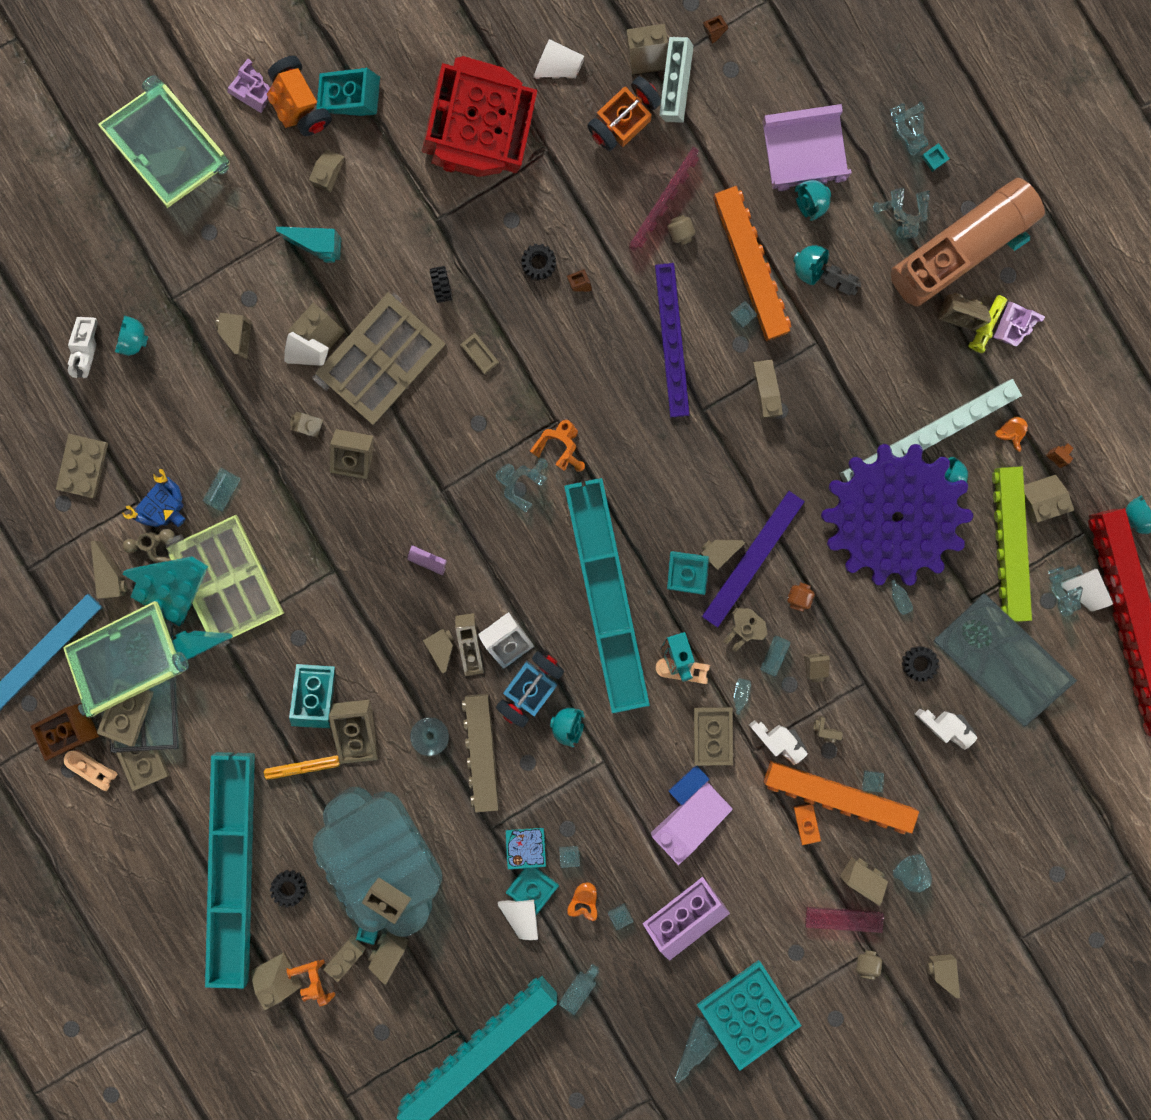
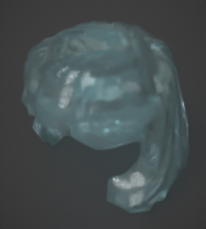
M921 854L906 857L893 870V877L901 880L909 891L920 893L932 884L930 870Z

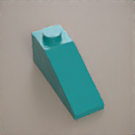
M183 631L175 635L177 639L173 640L172 643L178 660L181 663L221 644L233 636L231 633L205 631L187 633V631Z

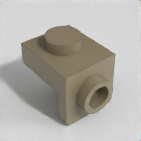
M295 412V415L290 420L291 430L318 438L323 419Z
M818 716V720L814 721L813 730L816 731L815 734L818 737H824V741L835 742L836 739L842 740L843 732L824 728L825 718Z

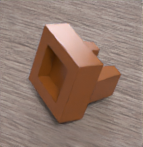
M1067 443L1065 446L1051 449L1046 456L1061 468L1073 460L1069 454L1074 448Z

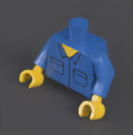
M159 469L163 476L156 477L153 474L157 484L135 508L137 511L135 512L131 506H126L127 509L131 510V513L128 515L122 514L126 519L133 518V520L147 526H167L171 521L179 527L186 520L179 513L184 506L181 502L180 488L169 477L165 476L164 470Z

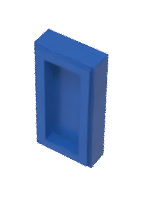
M694 766L668 791L683 805L710 779L698 766Z

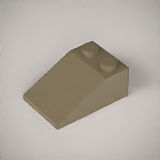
M958 293L949 294L945 297L938 317L940 320L971 331H975L991 322L988 308L981 305L982 302L974 299H964V296Z
M370 699L333 703L329 713V720L340 764L378 760Z

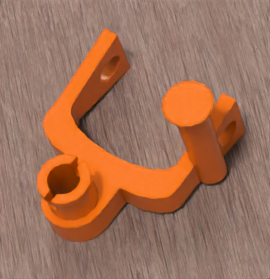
M569 420L561 421L556 430H545L529 451L539 458L547 440L557 439L565 443L567 449L555 465L563 471L566 470L568 463L573 465L577 472H581L585 468L584 462L578 461L572 456L576 449V444L571 439L577 436L578 430Z
M324 959L292 969L287 968L289 979L298 974L309 973L311 981L309 987L300 990L301 996H304L302 997L304 1002L309 999L317 1000L318 1005L321 1007L327 1005L335 996V992L325 995L320 982L318 969L325 963Z

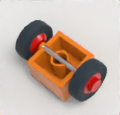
M287 56L275 62L268 69V76L273 82L267 93L268 100L273 105L279 120L282 121L285 128L297 125L303 136H310L326 128L331 123L332 118L327 109L322 108L312 111L317 101L301 74L302 64L297 56Z
M640 76L631 83V87L637 97L626 86L623 87L597 112V118L592 119L587 125L593 140L607 151L615 148L617 142L624 147L651 121L652 114L643 104L651 110H655L661 104V99L655 87Z

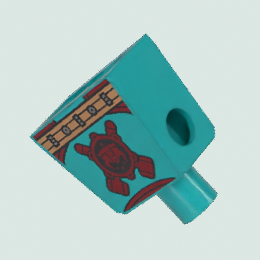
M685 632L667 637L660 650L672 675L679 673L682 682L692 679L693 676L690 668L695 661Z

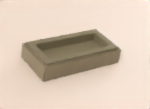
M476 333L460 344L484 375L499 364V361Z

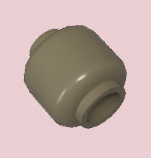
M684 214L671 219L668 225V230L674 243L681 242V245L687 244L692 241L691 237L696 233L691 218L685 217Z
M865 950V954L858 955L856 972L860 974L861 978L875 980L876 977L881 975L882 958L876 956L877 952Z

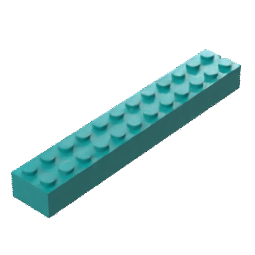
M603 479L585 481L586 486L583 487L581 482L565 485L611 712L617 713L650 706Z
M216 752L211 755L206 988L244 989L249 982L255 753H237L234 755V753Z

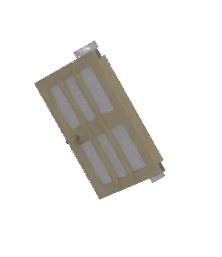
M388 292L312 377L324 390L327 391L331 387L372 425L382 417L446 345L445 342L401 304L402 299L396 293L391 295Z

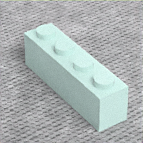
M669 37L659 114L665 122L684 123L694 46L688 37Z

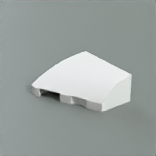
M549 39L536 68L534 78H576L584 62V56Z
M291 332L288 334L286 341L285 362L288 364L322 366L329 348L314 339L308 341Z
M1098 569L1091 570L1059 584L1062 589L1073 595L1072 597L1080 601L1089 611H1096L1113 604Z
M534 900L498 902L499 908L519 939L538 940Z

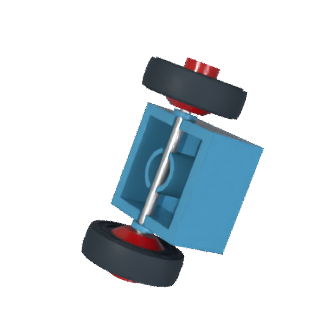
M538 651L532 657V661L538 665L539 669L526 661L503 693L514 701L515 705L502 699L496 706V709L507 722L514 723L522 728L529 719L522 712L521 708L535 716L558 684L547 675L559 679L564 674V670L557 664L558 661Z

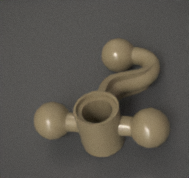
M163 529L159 534L147 532L141 534L137 540H125L123 549L129 554L135 553L138 548L147 551L154 563L170 561V558L158 556L156 547L160 542L165 544L171 543L174 540V533L170 529ZM146 537L151 539V546L146 543Z

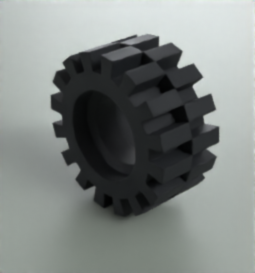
M537 243L532 247L530 245L527 250L525 249L521 258L525 274L533 280L537 279V281H540V279L546 280L548 276L550 277L556 267V257L553 250L549 246L546 247L544 244L537 245ZM536 255L545 257L547 261L545 267L535 269L531 264L533 257Z
M446 267L430 268V276L437 303L451 301L452 294Z
M917 646L905 652L906 656L902 658L904 659V662H902V666H904L903 671L911 679L925 682L928 681L927 679L934 678L933 675L938 673L936 670L939 669V659L936 658V653H933L931 649ZM920 656L927 660V667L923 671H917L914 668V660Z
M285 870L283 873H279L271 883L270 892L272 894L270 896L271 898L274 897V902L280 903L279 906L281 907L285 905V908L295 906L303 899L307 891V883H304V876L301 878V873L298 872L296 874L294 873L295 870L290 872ZM284 882L294 884L295 893L288 896L282 892L281 887Z

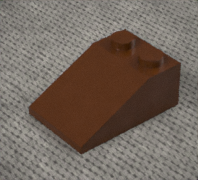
M84 702L66 707L30 726L45 761L99 737L91 717L89 718L88 716L89 712Z

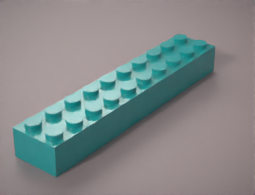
M543 976L538 979L534 978L528 984L529 988L524 992L520 991L517 993L510 1005L507 1003L500 1009L498 1016H492L485 1023L486 1026L482 1030L478 1029L473 1033L472 1039L468 1043L463 1042L457 1048V1053L453 1056L449 1055L439 1069L437 1067L434 1068L425 1082L421 1080L415 1086V1091L411 1094L407 1093L400 1100L401 1104L398 1107L399 1111L396 1118L398 1120H429L557 1005V992Z

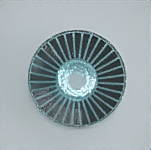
M428 717L419 720L413 726L410 739L412 746L417 752L422 755L433 756L445 749L449 740V733L442 721ZM427 733H433L434 738L429 739Z

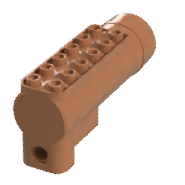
M1015 178L892 267V284L907 303L917 307L921 306L1039 221L1045 214L1041 198L1028 182L1021 178Z

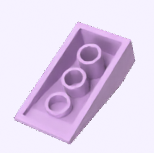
M706 782L683 805H680L651 832L652 838L679 865L733 809Z

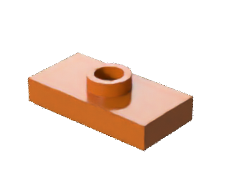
M808 803L793 807L801 844L806 845L820 842L821 839L813 804Z

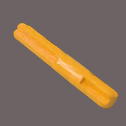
M331 756L267 768L264 771V777L266 780L334 768L339 766L340 761L338 756Z

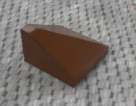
M721 15L703 22L711 43H715L728 29V25Z
M585 269L567 276L573 291H592Z

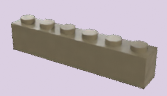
M489 693L466 695L465 700L462 701V710L466 712L467 719L464 720V731H468V738L465 739L466 750H470L467 766L472 772V777H469V787L473 788L474 796L470 797L471 807H475V812L498 811L499 799Z

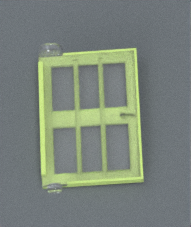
M237 515L186 539L181 534L165 541V546L171 560L192 556L209 566L192 603L206 632L231 633L235 637L284 614ZM229 639L219 644V648L229 644Z

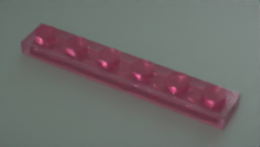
M692 147L630 242L629 248L633 251H636L638 247L641 249L647 241L645 236L649 231L652 233L658 224L656 219L659 215L663 216L668 209V206H666L669 199L674 200L679 192L677 187L680 183L684 184L689 176L688 170L690 167L694 168L700 159L698 157L699 150L695 147Z

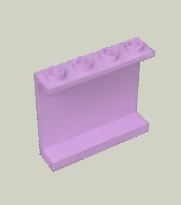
M842 104L765 115L762 122L772 189L785 191L790 189L789 187L797 186L808 180H817L823 184H827V181L835 180L836 183L847 180L846 178L852 172L851 169H847L840 122V115L843 112Z

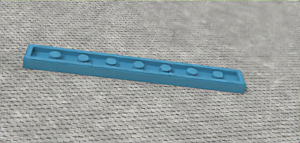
M87 594L0 681V710L103 608L90 594Z

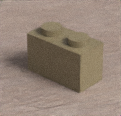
M378 878L369 889L362 903L395 924L412 898L381 878Z
M351 935L329 960L323 970L339 982L363 954L366 946L356 940L355 936Z

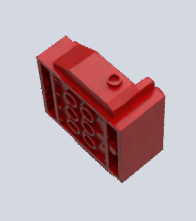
M461 56L455 58L453 66L442 63L436 81L421 152L432 155L431 164L443 167V170L447 172L458 171L476 177L499 174L502 170L517 173L522 165L537 90L522 86L523 83L504 67ZM446 87L448 89V92L443 93L441 91V88ZM436 110H440L443 113L437 134L432 133ZM499 110H503L505 115H500ZM472 111L475 116L470 117L468 112ZM495 129H499L501 134H496Z

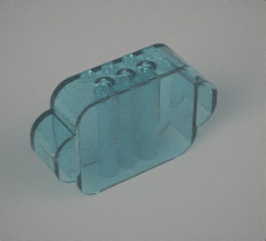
M361 787L345 789L337 794L324 809L323 821L325 825L319 830L313 840V850L317 857L316 862L321 869L325 870L328 883L334 885L337 890L336 896L339 901H343L347 907V915L351 919L353 918L361 929L376 932L386 927L393 935L399 937L409 936L426 924L432 910V899L437 894L442 881V870L398 796L386 791L378 792L371 796L367 790ZM378 878H381L412 898L395 924L362 903L369 889Z

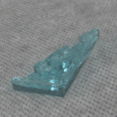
M695 1017L675 1076L677 1083L685 1079L689 1075V1071L696 1064L699 1065L709 1055V1052L719 1044V1039L704 1018Z

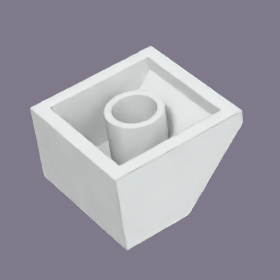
M509 612L478 634L485 648L503 669L534 647L533 643Z

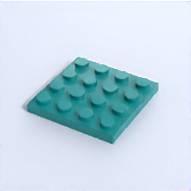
M759 960L696 1004L739 1071L802 1026Z

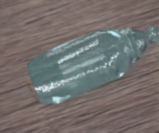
M892 580V597L899 612L905 615L913 611V605L906 590L898 585L895 580Z
M739 678L736 683L734 703L737 715H740V711L748 702L751 689L750 680Z

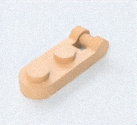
M664 658L657 661L655 668L660 676L681 680L679 673L674 675L670 673ZM695 662L690 668L693 678L688 681L707 684L708 678L706 676L710 665ZM694 668L700 669L699 676L693 675Z
M80 750L69 751L64 756V764L67 768L104 791L109 789L111 780H114L118 775L114 770L108 769ZM100 773L105 776L103 780L98 778Z

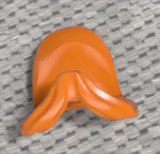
M1013 417L1006 421L995 432V435L1001 440H1012L1014 449L1021 452L1020 442L1027 432V422L1023 418Z
M582 883L576 888L573 899L567 909L569 916L577 917L583 914L590 921L597 919V890L593 884ZM579 903L586 904L590 907L591 913L585 908L575 911V905Z

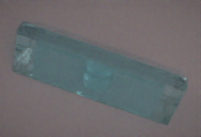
M221 467L203 501L223 512L241 478Z
M774 636L760 670L775 677L791 644L790 641Z

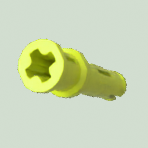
M1001 295L996 296L989 310L991 322L977 329L976 336L968 345L974 351L979 353L985 352V346L993 336L992 330L1008 301L1007 298Z

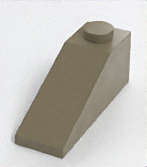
M773 361L753 362L760 418L780 417L783 415Z
M91 541L97 599L126 596L128 586L119 568L101 541Z
M475 614L455 616V629L465 676L483 674L484 670Z

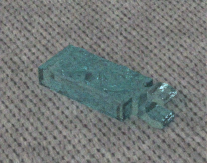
M592 964L586 974L580 971L559 1001V1005L575 1015L595 987L596 982L593 979L599 973V967Z

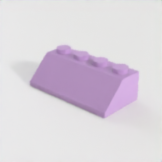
M702 877L642 924L659 951L670 961L730 913Z

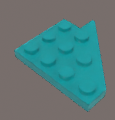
M191 556L125 570L122 575L136 582L131 598L144 606L154 601L158 602L163 617L180 627L184 623L209 566Z

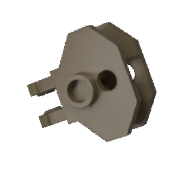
M736 608L731 613L733 620L732 631L723 642L725 644L729 643L738 634L741 639L732 648L736 652L750 639L763 640L767 635L766 622L749 608ZM754 618V622L750 624V619Z

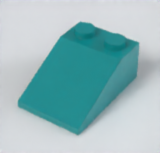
M368 68L320 73L316 110L324 108L333 114L357 116L377 114L380 76Z
M276 227V231L283 239L322 259L323 262L334 263L335 260H340L341 236L335 229Z
M296 664L289 715L291 726L330 728L329 713L333 704L334 666Z

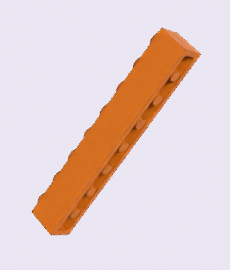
M737 186L715 193L713 197L714 203L765 340L769 341L788 334L791 322L789 317L784 315L783 310L785 307L782 299H778L776 293L778 287L776 282L771 280V268L769 263L764 261V249L761 244L758 245L756 239L758 237L755 226H751L749 221L751 215L749 209L744 207L742 191H738Z
M771 760L763 781L768 786L767 789L778 792L782 790L786 792L785 795L792 798L800 796L804 798L803 801L811 804L818 802L822 804L823 808L829 810L836 808L840 810V813L847 816L855 814L862 821L869 822V820L876 821V825L883 828L888 826L894 827V831L901 834L913 832L919 811L913 807Z

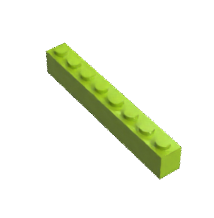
M1023 466L996 468L992 474V482L995 484L996 491L993 493V500L997 508L994 518L998 525L995 536L999 542L997 559L1000 560V568H998V578L1001 580L999 597L1002 599V606L1000 608L1014 621H1032Z

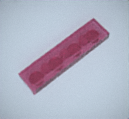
M806 907L805 927L883 933L884 913Z

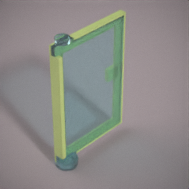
M153 75L143 82L142 89L145 91L98 125L168 208L217 172L224 174L229 169L228 165L230 162L170 89L156 75Z
M156 601L63 647L82 704L78 706V710L82 715H86L89 718L179 675L189 668L184 654L181 652L176 653L159 604Z

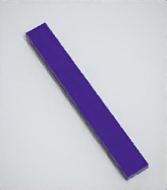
M674 263L655 265L670 418L685 417L690 415Z
M790 491L786 493L701 617L717 628L719 627L805 501Z

